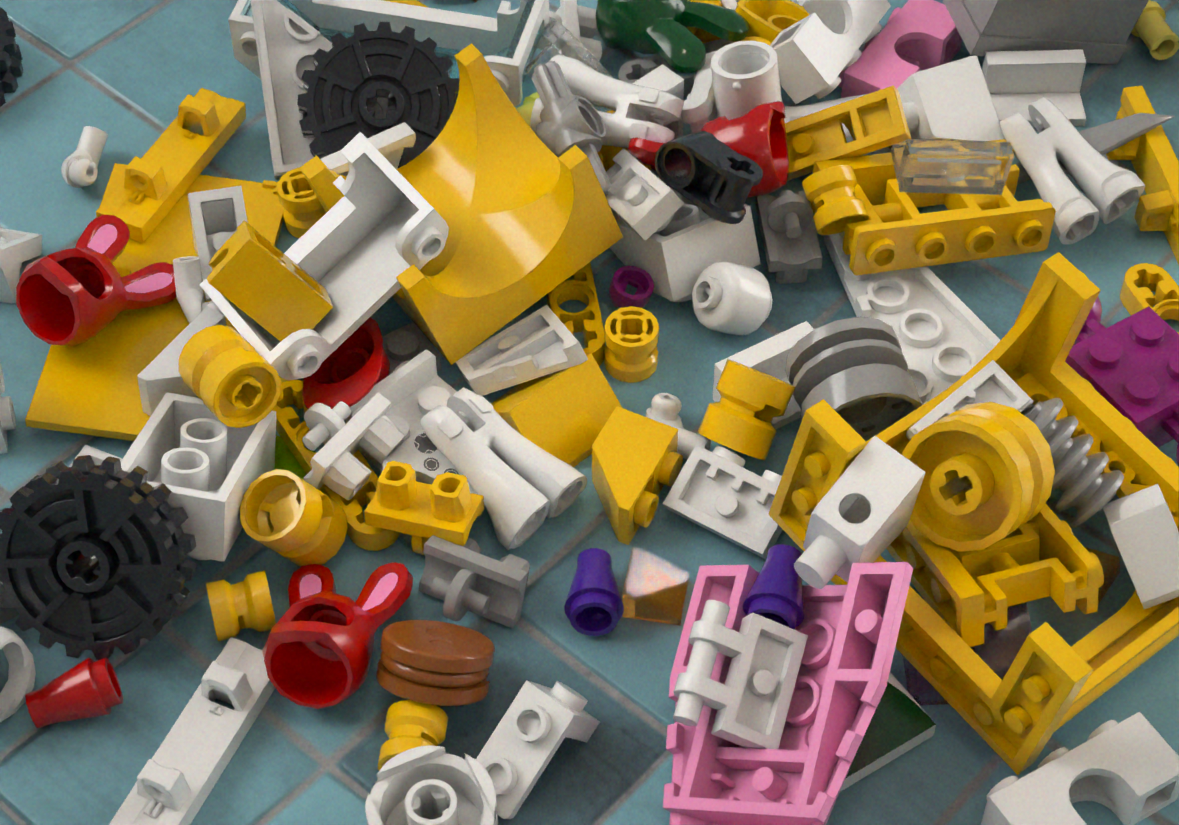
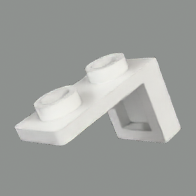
M526 680L476 758L487 770L494 783L497 815L503 819L510 820L515 817L565 737L587 742L600 721L583 710L588 700L565 684L557 681L553 688H549Z

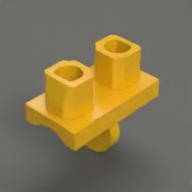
M390 461L377 480L376 493L364 511L365 525L412 535V550L420 555H424V544L432 535L464 546L468 540L473 522L484 511V496L470 493L468 481L464 475L446 472L437 475L431 485L416 481L415 470L411 464Z

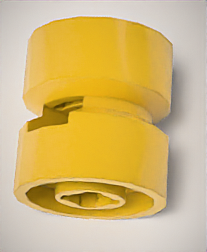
M224 325L206 327L194 334L181 351L178 371L183 382L197 397L203 400L204 405L225 425L235 428L252 426L266 418L276 406L281 394V380L277 371L232 327Z
M727 359L716 386L721 398L719 402L709 403L697 432L730 449L765 460L777 433L772 425V420L775 417L784 416L795 386Z
M275 469L263 473L251 483L243 495L240 506V522L246 534L300 567L310 564H325L339 551L344 543L348 529L346 513L341 505L289 470Z

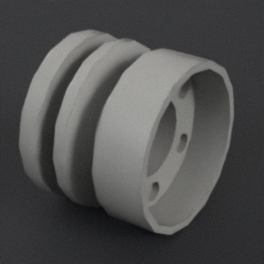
M853 317L835 320L808 333L795 344L787 355L785 371L788 381L791 385L795 386L793 396L801 409V420L805 410L824 399L865 441H868L922 406L916 386L909 372H907L908 365L902 353L899 340L892 326L879 319Z

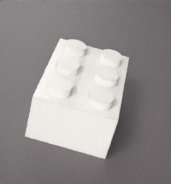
M166 392L121 460L122 470L130 473L136 466H139L148 471L146 481L148 484L156 487L164 483L172 491L167 502L172 508H184L188 519L181 524L184 533L195 535L196 547L193 551L187 553L190 557L198 560L212 559L225 561L243 528L240 522V506L243 495L253 481L263 473L275 469L276 411H271L266 418L252 426L243 428L229 427L218 420L200 398Z

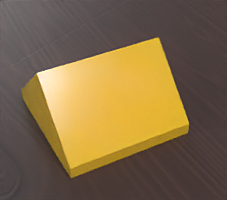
M586 353L588 360L582 364L517 384L491 403L494 406L493 409L512 428L546 452L572 467H575L592 454V444L616 406L622 408L592 353Z

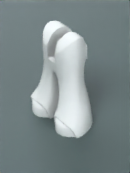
M555 55L549 60V62L555 61L560 65L572 95L581 96L592 105L615 111L613 114L597 111L606 129V135L600 139L602 145L628 148L631 138H642L659 143H666L674 139L675 133L672 130L656 123L647 122L648 117L664 121H679L684 100L663 90L644 87L609 77L570 57ZM540 97L535 99L530 119V128L535 134L536 126L541 123L540 113L544 108Z
M1043 96L1028 105L1030 118L1039 132L1038 134L1025 117L1018 112L1000 121V127L1005 140L1011 146L1013 153L1034 182L1044 203L1050 202L1055 208L1056 213L1052 229L1062 244H1073L1092 234L1097 227L1099 217L1104 224H1109L1126 213L1142 195L1145 184L1134 172L1111 163L1096 151L1082 137L1067 117L1046 97ZM1058 161L1066 168L1085 196L1069 180Z
M463 387L448 398L447 407L439 405L423 416L420 420V425L439 451L462 475L466 476L467 481L478 495L484 496V505L491 518L498 541L507 550L515 549L524 544L543 524L546 516L550 519L565 511L580 493L584 491L587 477L512 428L493 409L494 406L481 394L477 395Z

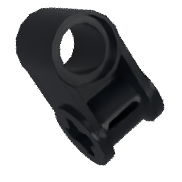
M696 131L668 141L661 145L656 152V172L667 186L672 187L691 200L703 212L717 221L727 224H738L743 221L746 214L744 204L752 186L758 185L763 177V170L756 162L737 153L718 140L713 134L706 131Z

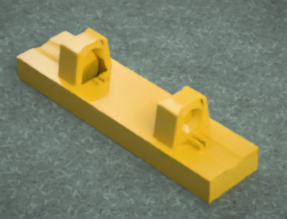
M892 85L786 122L785 128L789 156V175L787 181L812 173L814 161L861 156L911 139L899 91L895 86ZM842 124L849 130L853 141L847 143Z
M1142 85L1123 88L1120 98L1121 107L1117 112L1115 120L1138 113L1156 114ZM1160 125L1107 153L1106 156L1108 160H1131L1138 177L1145 184L1144 190L1146 195H1142L1138 199L1139 202L1134 214L1136 223L1140 231H1163L1179 264V161Z
M201 88L194 97L188 94L178 107V116L141 159L135 156L126 166L124 179L98 208L96 216L114 215L122 219L128 226L130 239L144 243L246 119L245 103L233 98L223 97L205 88Z

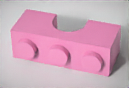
M908 0L902 8H895L883 30L866 42L860 58L850 67L841 71L839 76L841 82L838 85L842 88L841 98L869 94L892 85L897 89L910 75L920 71V69L925 70L949 63L960 51L962 38L946 6L935 0Z

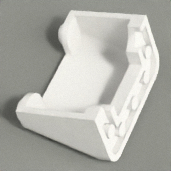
M361 132L341 150L349 162V173L346 180L340 175L333 184L343 193L344 197L284 253L326 289L333 308L313 329L298 330L280 342L211 286L207 278L200 284V287L237 331L255 348L259 355L263 356L273 366L278 375L286 380H297L314 374L330 354L401 288L396 279L399 274L413 264L420 270L428 261L437 257L445 247L449 231L446 221Z

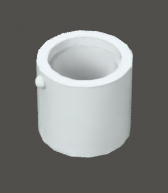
M752 40L738 41L725 45L712 56L711 72L717 117L726 116L728 120L745 115L763 103L782 102L778 58L773 47L764 42Z

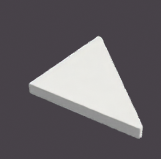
M250 0L274 177L281 178L288 171L301 167L313 158L310 153L309 144L314 139L303 138L299 121L307 115L299 113L297 101L299 94L307 93V90L302 87L303 82H301L304 70L314 71L316 68L313 55L319 48L328 52L332 49V43L322 36L318 30L277 0ZM381 97L377 98L375 106L367 107L368 112L375 110V118L386 119L387 111L396 110L394 104L388 107V99Z

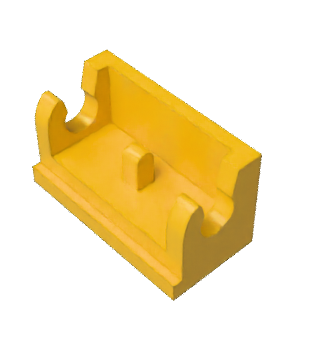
M245 220L208 263L213 268V271L207 277L208 283L280 342L298 330L313 329L333 308L326 289Z

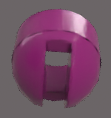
M623 266L616 270L609 286V298L616 308L630 306L643 308L649 302L654 290L653 279L642 268ZM628 284L637 288L634 295L625 292Z

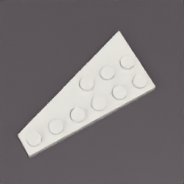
M845 231L838 234L824 235V243L856 316L879 319L892 326L908 365L907 372H909L916 386L922 405L958 381L999 343L1000 339L927 266L856 276L849 268L851 255H846L842 250Z

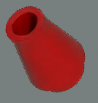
M88 657L38 690L27 693L25 700L34 725L37 728H41L54 723L110 715L111 707L123 703V695L117 675L108 658L105 657L94 662L92 658Z

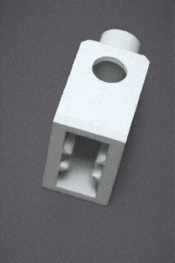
M977 56L966 57L918 71L910 75L897 88L911 139L904 141L906 150L1005 139Z
M874 436L811 513L803 544L805 551L794 563V568L798 575L809 585L822 589L835 574L848 582L852 563L874 562L908 525L926 472Z

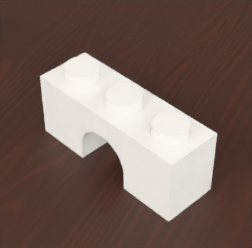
M806 0L802 6L809 13V16L781 31L770 44L777 53L780 85L795 104L812 95H815L817 99H821L840 84L841 79L838 76L840 72L850 67L860 58L862 52L859 50V47L872 39L881 30L882 26L879 21L891 7L887 0Z
M1141 712L1132 715L1120 723L1116 720H1109L1096 728L1086 742L1069 751L1066 747L1059 748L1045 757L1036 770L1018 779L1017 776L1013 775L997 783L986 797L987 803L981 825H1087L1072 806L1073 803L1079 801L1100 803L1112 810L1124 825H1135L1177 800L1179 795V756Z

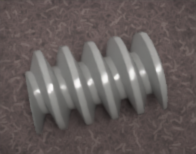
M1058 397L1036 403L1025 411L1023 415L1037 425L1050 446L1055 469L1051 491L1060 489L1063 492L1054 509L1058 513L1075 507L1078 512L1069 525L1071 528H1075L1096 514L1113 498L1124 480V475L1120 470H1113L1101 475L1109 461L1108 455L1105 452H1098L1086 456L1094 442L1093 437L1090 434H1083L1071 438L1079 422L1075 416H1068L1059 420L1055 419L1063 407V401Z

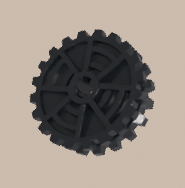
M379 22L377 31H368L364 23L354 25V35L349 38L344 37L340 32L332 36V49L327 52L319 48L313 55L315 70H304L301 82H303L302 87L307 90V93L298 95L297 106L299 107V113L307 115L299 121L303 138L314 139L309 144L312 156L315 157L317 155L321 159L342 150L359 132L366 138H369L405 122L415 132L416 141L413 147H404L398 168L415 159L441 133L456 104L460 79L450 78L449 76L452 73L453 62L449 56L438 58L436 56L437 43L430 37L420 42L414 39L415 29L405 26L400 33L393 32L390 22ZM377 98L388 99V107L393 104L396 107V110L387 111L386 119L375 118V110L370 112L367 110V107L376 105Z
M90 455L78 456L73 460L72 467H67L63 461H59L48 467L46 473L40 476L36 475L24 487L16 491L9 498L12 503L11 507L0 511V529L2 530L0 534V582L3 583L5 589L0 595V603L3 608L15 607L19 613L15 624L23 632L32 627L40 632L39 644L50 649L58 642L65 645L66 655L74 658H79L85 649L92 650L96 660L105 657L109 658L113 654L114 647H118L126 655L135 651L140 646V639L145 638L151 641L175 615L174 612L177 607L181 606L187 599L190 591L184 586V582L192 580L196 575L197 568L196 563L187 559V553L193 551L196 547L195 535L184 533L181 524L188 519L184 508H172L167 502L172 491L164 483L152 487L146 482L147 470L136 466L129 473L122 470L119 458L110 456L103 460L101 465H95Z

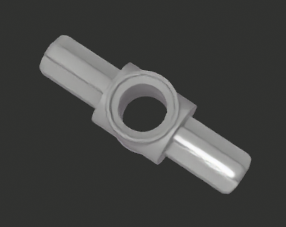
M555 61L545 64L540 63L534 68V73L532 74L533 83L544 106L540 113L541 123L536 126V134L557 157L564 154L574 145L579 147L588 156L606 196L611 183L598 155L602 147L600 139L606 135L603 120L588 100L581 96L572 95L558 63Z

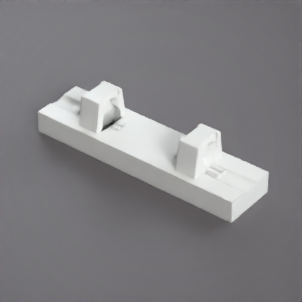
M230 637L216 661H212L201 678V684L152 759L147 761L139 773L136 784L109 825L191 824L275 689L268 678L261 649ZM215 699L232 704L234 710L215 703Z

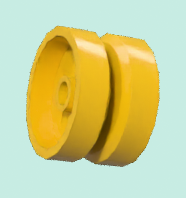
M994 402L966 405L912 436L901 454L926 472L910 517L911 522L918 531L935 544L959 552L983 550L1003 539L1018 527L1037 516L1051 496L1055 469L1050 446L1033 421L1009 406Z

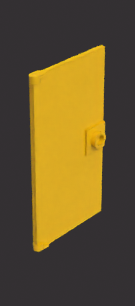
M114 164L100 206L124 179L126 164ZM200 174L146 241L141 243L129 238L123 253L113 262V265L120 273V276L124 277L154 263L166 262L173 265V260L186 256L198 257L194 249L188 193L242 186L248 224L276 246L283 223L284 209L277 193L278 182L263 180V183ZM177 297L169 303L158 306L124 310L102 331L82 344L76 346L51 345L25 418L26 427L135 441L151 417L142 410L137 376L189 325ZM225 316L226 326L232 327L237 331V329Z

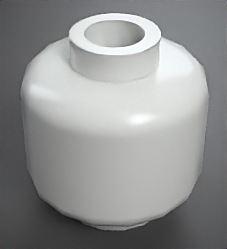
M715 262L705 268L693 287L692 303L694 313L700 324L710 330L733 335H749L761 326L772 309L773 299L769 283L764 274L752 267L731 262Z

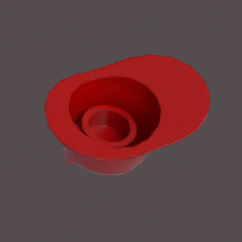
M369 317L322 362L314 374L303 378L302 396L307 409L315 403H322L333 409L340 401L351 407L365 397L374 385L389 376L390 361L383 347L381 330L374 319Z

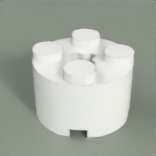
M428 745L412 748L387 761L377 773L378 780L372 787L370 794L368 792L365 803L367 825H498L496 791L487 770L480 762L465 754L464 759L457 755L445 753V747Z

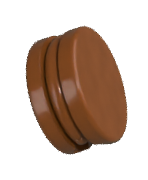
M433 620L399 621L388 625L383 630L380 644L382 651L381 658L377 664L376 680L388 692L407 700L439 706L469 705L479 702L487 696L490 681H487V677L489 675V667L493 664L495 646L482 633L464 626Z

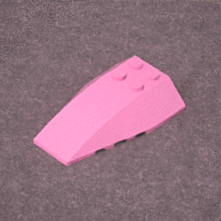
M908 562L852 563L847 585H825L822 589L811 585H802L804 619L799 626L795 627V630L808 635L778 749L745 748L711 734L717 710L706 705L702 707L697 726H687L676 721L674 724L667 725L666 750L673 754L672 783L664 784L663 808L670 812L669 825H826L856 752L887 686L913 567ZM750 565L699 566L670 675L669 698L674 700L676 705L678 698L673 692L678 675L686 672L693 648L688 639L694 621L701 620L707 600H717L730 607L725 627L739 632L742 619L747 616L743 611V603L759 575V572ZM717 653L710 679L725 684L732 658Z

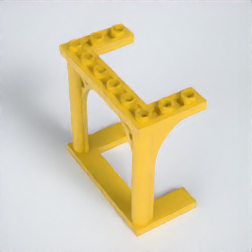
M1060 252L1043 261L1014 326L980 362L945 391L876 435L880 440L902 454L910 441L906 437L909 428L994 360L1034 401L1033 405L1040 401L1044 402L1058 397L1063 401V407L1055 419L1059 420L1068 416H1075L1079 423L1071 438L1090 434L1094 440L1086 456L1098 452H1105L1108 455L1109 461L1101 475L1113 470H1120L1123 473L1124 480L1116 492L1119 499L1159 484L1179 531V467L1170 457L1165 455L1145 437L1127 417L1123 416L1100 395L1089 381L1082 378L1065 362L1101 290ZM824 399L805 410L768 513L803 551H805L803 544L811 513L871 440L865 441ZM880 555L874 562L887 561ZM836 574L831 578L835 585L848 584V582ZM909 585L895 648L1004 762L1019 775L1036 761L1056 730L1179 636V597L1144 610L1135 589L1131 598L1120 610L1072 646L1045 622L1027 636L1002 680Z

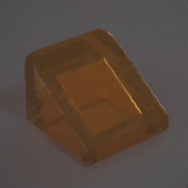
M632 547L623 588L622 602L624 612L622 617L681 626L690 573L644 549Z

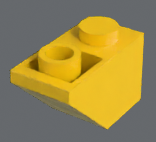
M616 406L592 444V482L618 542L629 545L639 527L647 528L652 522L659 503L658 495L664 485L671 487L676 481L682 467L683 455L677 453V428Z

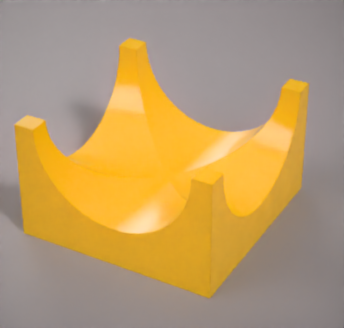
M472 43L454 55L459 69V92L455 107L445 127L427 149L406 165L396 169L446 221L449 231L445 247L437 257L428 261L420 270L413 264L396 277L401 288L391 297L451 365L623 238L588 156L579 147L574 145L564 154L557 157L519 114L496 80L483 54ZM317 155L300 167L301 172L327 213L344 197L343 193L333 184L340 174L327 168Z

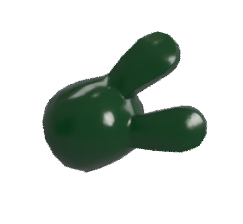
M598 0L595 14L597 30L606 47L611 49L624 48L641 54H660L669 65L682 73L696 72L706 62L704 44L687 29V26L700 28L719 38L733 42L745 39L750 27L747 20L735 10L710 3H698L689 0Z

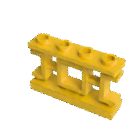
M1005 139L814 161L813 173L838 165H850L853 167L857 180L854 197L864 201L868 213L866 221L846 223L842 250L846 255H851L849 268L856 276L1040 252L1048 248L1056 210L1050 202L1044 203L1042 199L1017 201L1014 195L1020 169L1016 164L1010 165L1013 149ZM811 202L812 210L815 214L817 208H815L814 203ZM944 204L948 210L920 214L917 207Z
M1046 503L1037 516L983 550L959 552L937 545L918 531L910 519L904 530L886 548L896 562H908L913 567L910 580L931 608L969 647L984 644L985 623H990L996 631L1007 628V607L1050 596L1064 613L1074 611L1076 605L1084 615L1098 611V588L1102 587L1104 583L1101 563L1098 557L1093 552H1088L1073 535L1069 524L1064 520L1061 521Z

